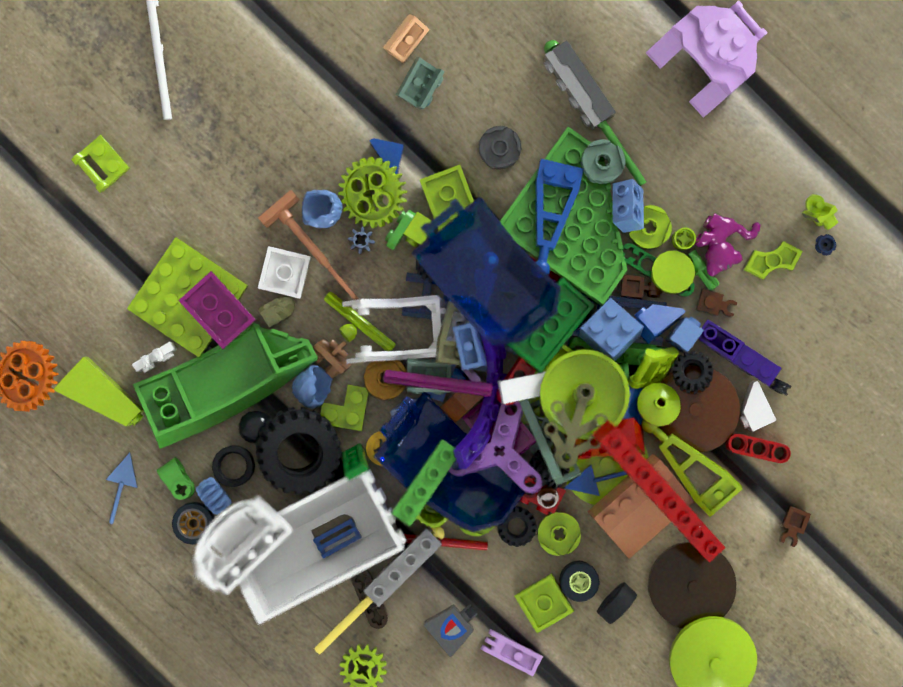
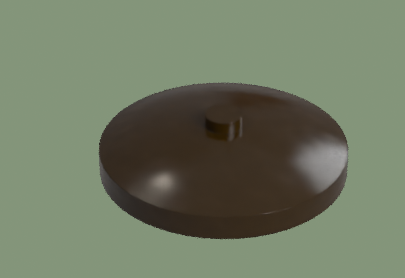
M682 542L669 547L656 559L649 574L648 590L652 604L657 612L670 624L683 629L686 625L699 618L709 616L724 617L732 607L736 596V577L730 562L721 552L709 563L690 542Z

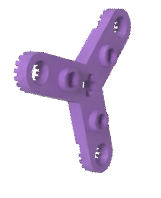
M519 401L512 404L517 406V412L512 416L506 414V409L509 405L501 404L491 443L486 444L482 452L467 469L454 470L452 464L449 469L451 474L459 477L498 465L525 492L533 494L541 489V476L513 449L523 414ZM497 448H505L503 450V452L505 453L503 457L500 455L496 457L497 452L495 450ZM529 476L536 477L537 479L533 487H526L525 481Z

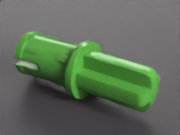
M693 250L687 256L694 265L695 276L698 275L711 291L720 283L715 276L712 277L707 273L706 263L700 257L697 250Z

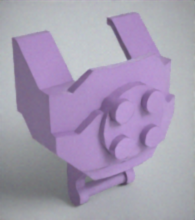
M737 1L731 8L696 6L646 52L661 69L683 48L702 67L711 79V82L689 102L703 118L755 72L757 42L768 33L764 28L761 29L742 8L743 4L740 1Z

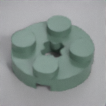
M600 139L593 141L582 153L581 168H583L584 174L592 183H611L621 175L625 167V155L618 145L615 146L610 143L611 141ZM600 157H603L604 160H608V163L605 165V167L599 165L598 161L600 160Z

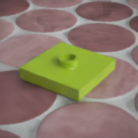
M552 573L514 595L536 633L541 632L575 611Z

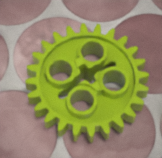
M368 157V160L365 158L360 159V163L353 162V168H346L349 175H341L345 182L338 184L343 188V191L338 192V195L344 196L341 203L346 204L343 212L350 211L351 213L348 218L356 217L355 224L363 221V227H368L370 224L371 228H376L377 225L379 227L385 226V222L387 224L392 223V217H399L397 211L404 210L400 203L407 202L402 197V194L408 193V191L403 190L401 187L406 182L399 181L403 174H395L397 166L389 168L390 161L383 163L382 158L375 160L374 157ZM377 174H380L382 177L381 184L376 181ZM358 180L363 184L362 190H359L357 187ZM372 190L375 191V194L371 195L370 191ZM383 195L387 196L389 201L388 205H385L383 203ZM364 201L369 205L368 211L363 207Z

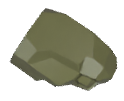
M281 296L263 305L258 310L269 328H272L292 315L295 301L290 296Z

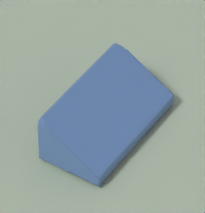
M477 322L454 326L453 331L462 370L487 365Z

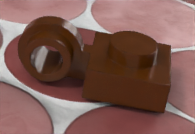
M624 275L622 277L620 298L642 300L643 292L647 293V297L659 298L663 291L659 290L653 282H649L648 286L644 285L645 277Z

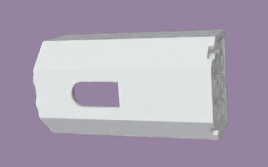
M370 469L350 481L345 476L277 512L290 524L293 531L239 583L241 591L258 624L404 549L405 535L401 528H397L395 523L397 518L391 514L393 509L392 507L387 508L385 504L386 495L381 487L379 489L374 483L376 479ZM346 514L351 516L362 538L323 559L317 545L313 541L315 537L311 530L340 515ZM252 530L244 538H242L229 554H231L251 533H253L254 530ZM353 532L324 548L325 552L356 536Z

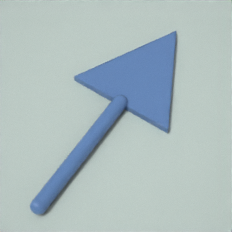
M130 453L106 479L119 483L109 520L110 524L114 522L123 485L137 488Z

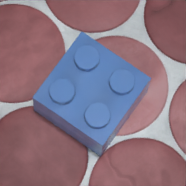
M610 298L581 327L579 337L595 351L603 353L616 361L641 336L643 326Z

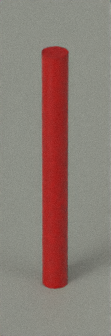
M404 534L406 538L405 543H410L417 535ZM438 538L442 542L441 546L476 550H487L488 542L453 538H443L441 540Z

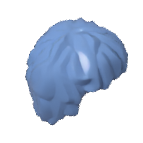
M328 190L307 191L302 202V219L304 224L315 228H330L341 217L342 203L335 193Z
M311 365L294 379L292 392L304 407L314 409L321 406L327 395L331 392L330 387L333 378L323 368Z

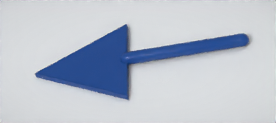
M590 465L581 473L582 475L574 478L564 488L600 496L596 482L628 474L622 471L595 478L592 465Z

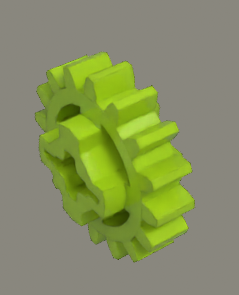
M360 644L357 645V650L350 647V655L345 653L343 655L346 662H340L339 665L344 668L340 671V675L346 676L343 683L350 682V687H378L377 681L383 683L384 679L381 675H386L387 670L382 669V667L387 665L386 661H381L383 653L377 655V647L369 650V644H366L365 649H362ZM360 654H367L371 657L365 658L362 657ZM352 659L353 664L355 666L354 669H352L351 672H349V663ZM360 664L368 666L367 672L364 670L359 671ZM377 664L378 672L374 676L372 668ZM356 679H364L366 682H359Z

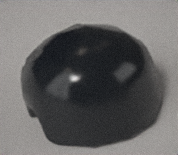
M261 411L246 413L241 417L238 425L240 436L245 441L256 444V439L259 438V431L261 427L266 426V421L270 416Z

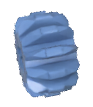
M209 477L196 487L197 495L213 514H220L232 504L229 495L215 478Z

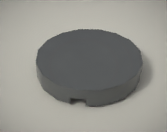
M494 126L486 130L479 142V155L482 161L489 167L497 170L513 166L519 159L522 150L518 134L505 126Z

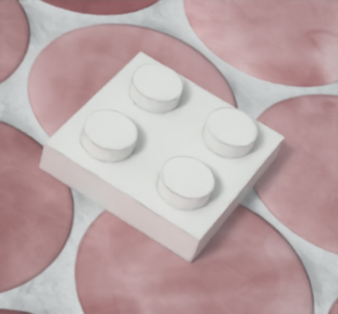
M268 246L258 289L301 299L311 256Z

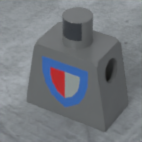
M453 604L424 621V626L449 657H452L474 631L469 621L478 615V612L471 604L461 612Z

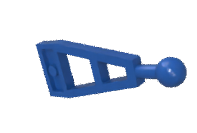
M540 159L535 181L536 247L540 248L538 260L532 266L533 274L537 277H545L550 271V266L547 263L549 250H554L580 189L583 168ZM543 184L571 190L561 215L543 211ZM543 220L557 223L551 241L543 239Z

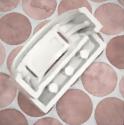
M257 496L254 500L242 501L230 506L212 521L197 544L193 559L196 576L213 591L219 587L227 595L293 531L290 524L260 496ZM254 530L253 533H251L231 554H229L242 538H244L248 533ZM211 545L223 556H219L214 550H212Z

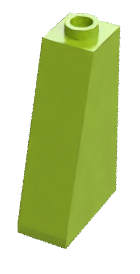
M83 357L54 388L56 392L124 426H131L132 424L135 426L144 417L141 415L144 412L142 406L89 357Z

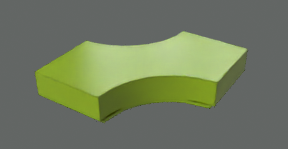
M782 241L780 246L771 252L754 250L743 270L762 280L774 269L784 268L792 271L803 251Z

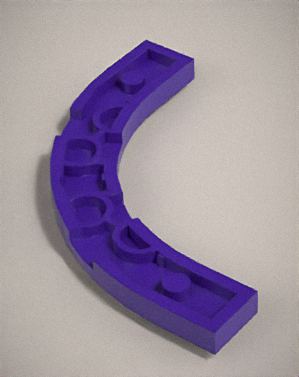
M489 314L478 325L487 362L486 383L492 384L493 389L490 397L484 396L480 413L470 432L453 450L458 466L461 469H467L485 448L491 438L489 432L493 422L496 423L502 404L497 400L496 392L499 388L498 381H503L507 374L503 373V359H506V351L501 328L495 314Z

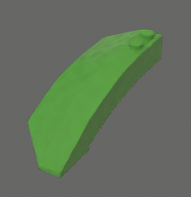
M252 323L225 349L218 345L201 354L200 357L133 384V387L157 444L161 449L209 429L258 403L318 360V357L308 339H298L289 336L288 333L275 329L269 330L260 327L259 324Z

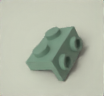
M416 57L396 96L415 108L424 109L431 103L433 99L432 94L435 89L441 85L443 81L442 76L445 71L435 68L420 57Z
M407 358L406 372L451 378L452 365L435 363L436 359ZM406 386L407 391L414 394L433 392L434 394L442 395L451 392Z

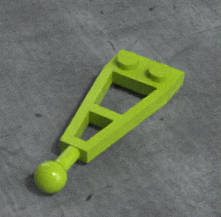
M642 420V429L647 433H653L662 442L659 444V448L693 500L709 517L714 515L743 489L741 484L728 471L674 434L667 436L659 426H653ZM672 444L689 454L680 464L668 448ZM696 460L720 476L701 495L684 472Z

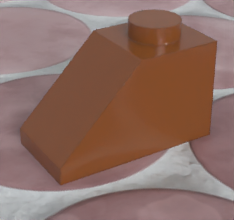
M455 392L437 411L453 426L483 396Z

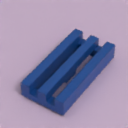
M350 518L314 538L313 541L324 559L359 540L362 536L354 521ZM350 524L351 529L321 544L320 540ZM353 532L356 536L325 552L324 548Z

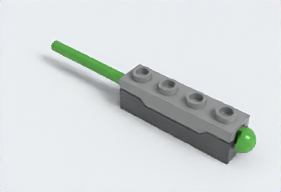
M555 40L548 41L544 46L545 62L543 64L550 74L553 72L557 77L556 83L562 92L564 90L569 95L568 101L574 109L578 108L582 114L580 118L586 127L590 126L592 130L596 127L600 128L607 139L611 141L610 143L615 146L618 145L625 155V166L638 185L642 186L647 181L606 122L615 115L616 111L569 42L566 40L559 45Z

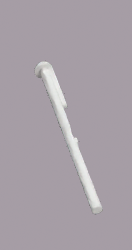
M146 0L163 119L170 120L172 119L162 52L163 44L161 45L156 12V7L159 6L158 0Z

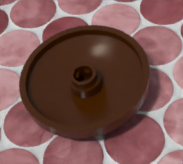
M695 365L688 366L684 371L685 376L692 380L699 378L702 373L701 369ZM713 369L712 382L710 381L709 387H705L703 392L698 390L697 394H694V391H690V394L686 393L685 389L681 391L679 385L676 386L675 380H673V372L662 380L661 383L669 385L677 392L681 403L678 417L666 426H659L667 436L674 434L700 453L713 450L730 438L739 421L740 403L735 388L723 374ZM659 399L657 401V404L663 407L664 402L663 400ZM672 444L673 447L680 449L676 445Z

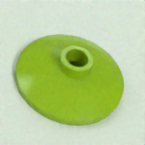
M653 383L646 386L640 392L637 399V409L640 416L647 423L653 426H666L672 423L679 415L681 408L680 398L677 392L669 385ZM659 399L663 400V407L657 404Z

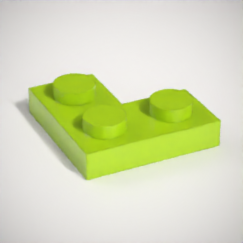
M348 385L344 406L324 402L320 415L322 417L325 416L334 427L362 431L369 392L365 387Z

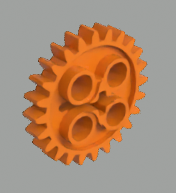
M23 340L20 343L14 342L13 347H6L7 353L0 352L2 360H0V397H2L0 402L7 404V408H13L14 411L29 412L30 410H37V406H44L43 400H50L48 393L55 392L51 386L52 384H58L57 381L53 380L54 376L59 375V373L53 372L57 364L51 363L54 356L48 355L50 350L44 349L42 344ZM11 368L17 372H22V374L13 372ZM28 378L38 381L39 385L35 381L28 380Z

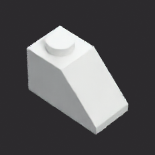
M750 382L740 408L741 417L739 419L744 429L748 428L749 431L753 432L777 420L759 382Z

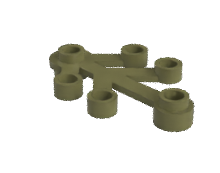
M582 383L576 389V395L579 399L572 422L567 417L564 411V404L561 401L557 400L551 404V411L557 415L567 434L565 445L557 433L558 427L555 423L548 422L544 426L545 433L550 436L557 449L555 461L562 468L572 467L576 463L578 455L591 448L597 449L600 447L599 442L596 446H591L590 440L594 438L592 435L586 442L574 447L576 438L603 425L597 424L599 416H603L605 422L608 420L604 414L600 413L594 419L581 425L587 402L595 394L594 388L588 383ZM584 388H588L590 391L587 397H584L581 393ZM556 403H560L562 406L559 412L553 409ZM549 425L555 426L553 433L547 432ZM564 453L570 454V459L568 461L562 460V455Z

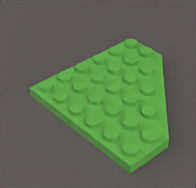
M567 127L545 160L581 168L582 153L591 142L570 127ZM600 157L598 163L599 165L605 167V160L603 159V157ZM538 169L494 229V231L535 260H538L540 248L536 247L535 181ZM583 172L580 189L554 250H549L547 263L552 272L559 277L565 278L576 289L603 306L628 269L622 251L623 245L620 231L613 224V201L610 183H592ZM543 184V211L561 215L571 190ZM543 220L544 240L551 241L557 223Z

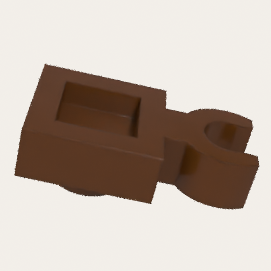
M702 289L696 310L718 316L720 310L725 316L732 317L734 313L728 312L727 306L729 304L736 306L737 302L734 300L722 301L723 294Z
M788 506L781 525L787 528V530L781 534L779 541L784 543L785 539L790 536L792 538L790 546L795 547L798 543L797 532L804 534L811 514Z

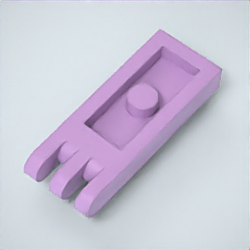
M490 629L488 633L496 638L492 640L486 637L484 641L492 646L489 648L486 645H482L480 649L533 676L543 656Z

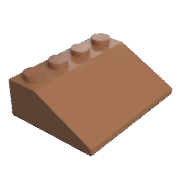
M652 454L646 459L688 506L694 502L676 477L658 457ZM629 475L587 511L629 559L671 522Z

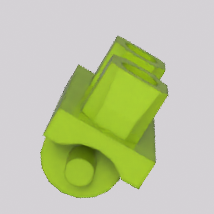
M812 194L806 199L805 207L807 210L802 212L805 218L814 221L816 226L820 227L823 225L826 230L838 224L834 216L838 211L835 205L826 203L824 198L817 194Z

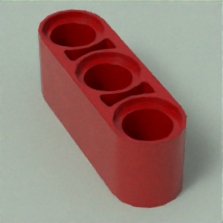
M733 433L725 442V446L730 452L771 462L785 463L791 456V451L785 444ZM736 437L741 440V446L738 449H734L731 445L732 440ZM757 442H760L762 445V451L759 454L753 452V445ZM778 447L783 449V456L780 459L774 456V451Z

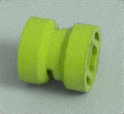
M687 227L677 230L671 238L673 247L680 251L691 248L696 241L694 231Z

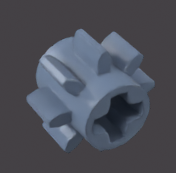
M364 227L361 228V232H356L353 229L352 231L355 235L353 238H348L349 241L354 243L350 247L351 250L357 247L359 254H362L364 249L370 252L369 245L375 244V241L369 238L373 234L372 231L366 234ZM358 236H361L362 238L365 236L367 237L365 239L366 244L364 246L362 244H356L358 242Z

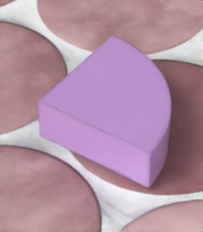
M472 369L462 370L470 381H481V378Z

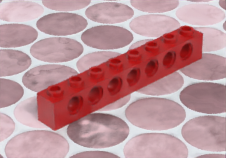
M607 420L592 434L709 563L726 548L611 421Z

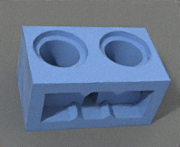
M633 179L613 183V224L623 233L644 229L643 189Z
M684 317L675 324L664 340L680 352H688L704 330L700 328L701 323L693 317Z

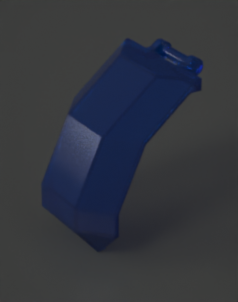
M478 197L465 209L458 200L454 199L450 202V206L430 223H425L420 227L428 239L411 254L449 301L492 346L523 342L557 313L561 292L560 285L552 280L517 244L481 197ZM457 213V217L450 221L436 234L434 233V230L443 224L452 215ZM511 292L518 294V296L508 299L503 293Z
M425 392L421 394L416 402L407 396L403 399L401 407L387 424L380 428V432L386 437V441L374 455L406 489H408L440 440H444L456 448L467 435L432 400L431 395ZM457 460L453 464L454 470L461 469L458 466ZM498 465L459 477L454 476L448 470L426 505L457 526L470 532H476L503 524L523 497L525 491Z

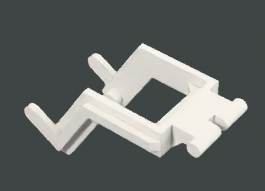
M432 295L400 299H358L342 302L343 307L352 306V309H358V315H369V309H396L426 306L432 311L434 342L428 349L372 352L371 345L360 346L361 353H355L356 358L346 359L347 364L436 357L437 339L446 311L445 301L440 296ZM457 302L456 304L465 305V302ZM454 312L447 341L456 342L453 327L459 326V322L466 321L465 313Z

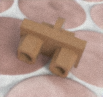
M323 338L313 346L318 360L315 362L319 364L326 359L330 365L325 371L331 378H334L338 374L344 373L352 365L351 363L347 364L346 357L349 354L343 349L347 343L343 341L341 344H338L334 339L329 343Z

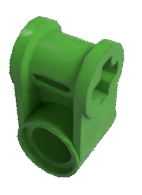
M176 457L157 469L159 477L176 499L184 500L194 495L195 485L186 473L182 463ZM186 485L187 489L185 490V493L181 494V486Z

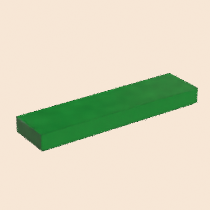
M361 443L342 452L344 472L348 481L369 471L365 450Z

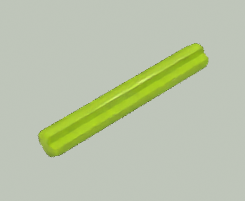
M328 292L324 297L326 303L385 351H392L396 344L361 315H358L350 306L343 307L342 302L344 301L333 292Z

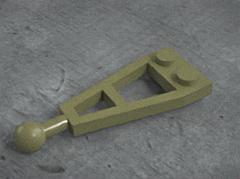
M463 247L458 252V259L462 263L461 276H456L437 339L435 363L462 366L456 342L446 340L454 312L470 314V323L477 322L478 325L480 324L475 278L469 277L470 264L475 260V252L470 247ZM462 284L467 285L469 306L456 304Z

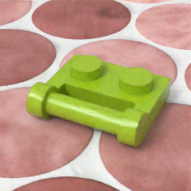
M99 135L71 159L93 181L99 193L105 191L130 169L102 135ZM89 155L108 176L105 180H102L85 160Z
M675 347L662 348L656 351L646 349L640 366L628 380L629 386L639 389L653 383H661L679 354Z

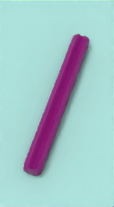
M386 370L384 373V382L488 397L491 396L493 389L490 383Z

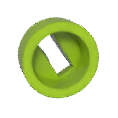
M348 323L338 329L349 343L357 335V328L353 324Z

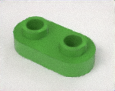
M411 210L407 212L402 211L396 221L399 225L395 231L391 229L385 238L388 248L393 251L395 250L416 213Z

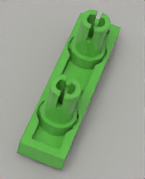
M440 440L392 510V515L406 525H412L455 462L454 447L444 440Z

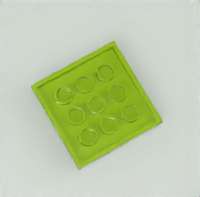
M175 237L127 309L197 357H200L213 338L178 300L210 271L220 279L238 300L248 288V285Z

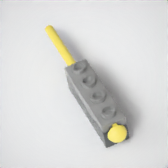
M425 527L364 588L363 592L367 596L314 648L319 655L373 602L379 607L442 545V542L438 539L442 540L444 538L442 527H432V532Z

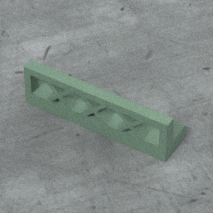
M528 399L521 401L520 405L556 485L582 475L577 463L573 465L575 471L562 476L561 467L556 463L555 454L552 453L554 443L550 436L545 435L543 432L544 426L549 421L546 416L542 418L536 416L534 409L541 406L540 400L531 404ZM558 431L557 433L565 445L566 438L564 434ZM564 453L562 455L563 461H568L570 459L569 453Z

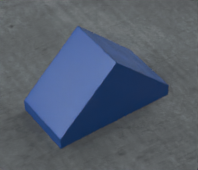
M375 138L369 140L379 158H382L383 163L390 161L389 168L397 166L395 174H399L404 145Z

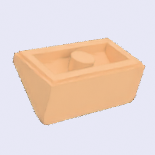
M409 14L384 45L383 49L404 64L430 29L416 16Z

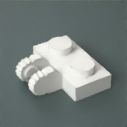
M168 342L160 348L152 350L153 352L142 356L140 360L132 365L136 372L143 371L146 373L156 367L154 363L158 361L165 362L174 356L173 352L178 349L174 342Z

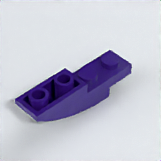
M707 319L701 329L704 331L699 336V341L740 370L753 376L768 387L771 386L781 371V367L751 349L743 341Z

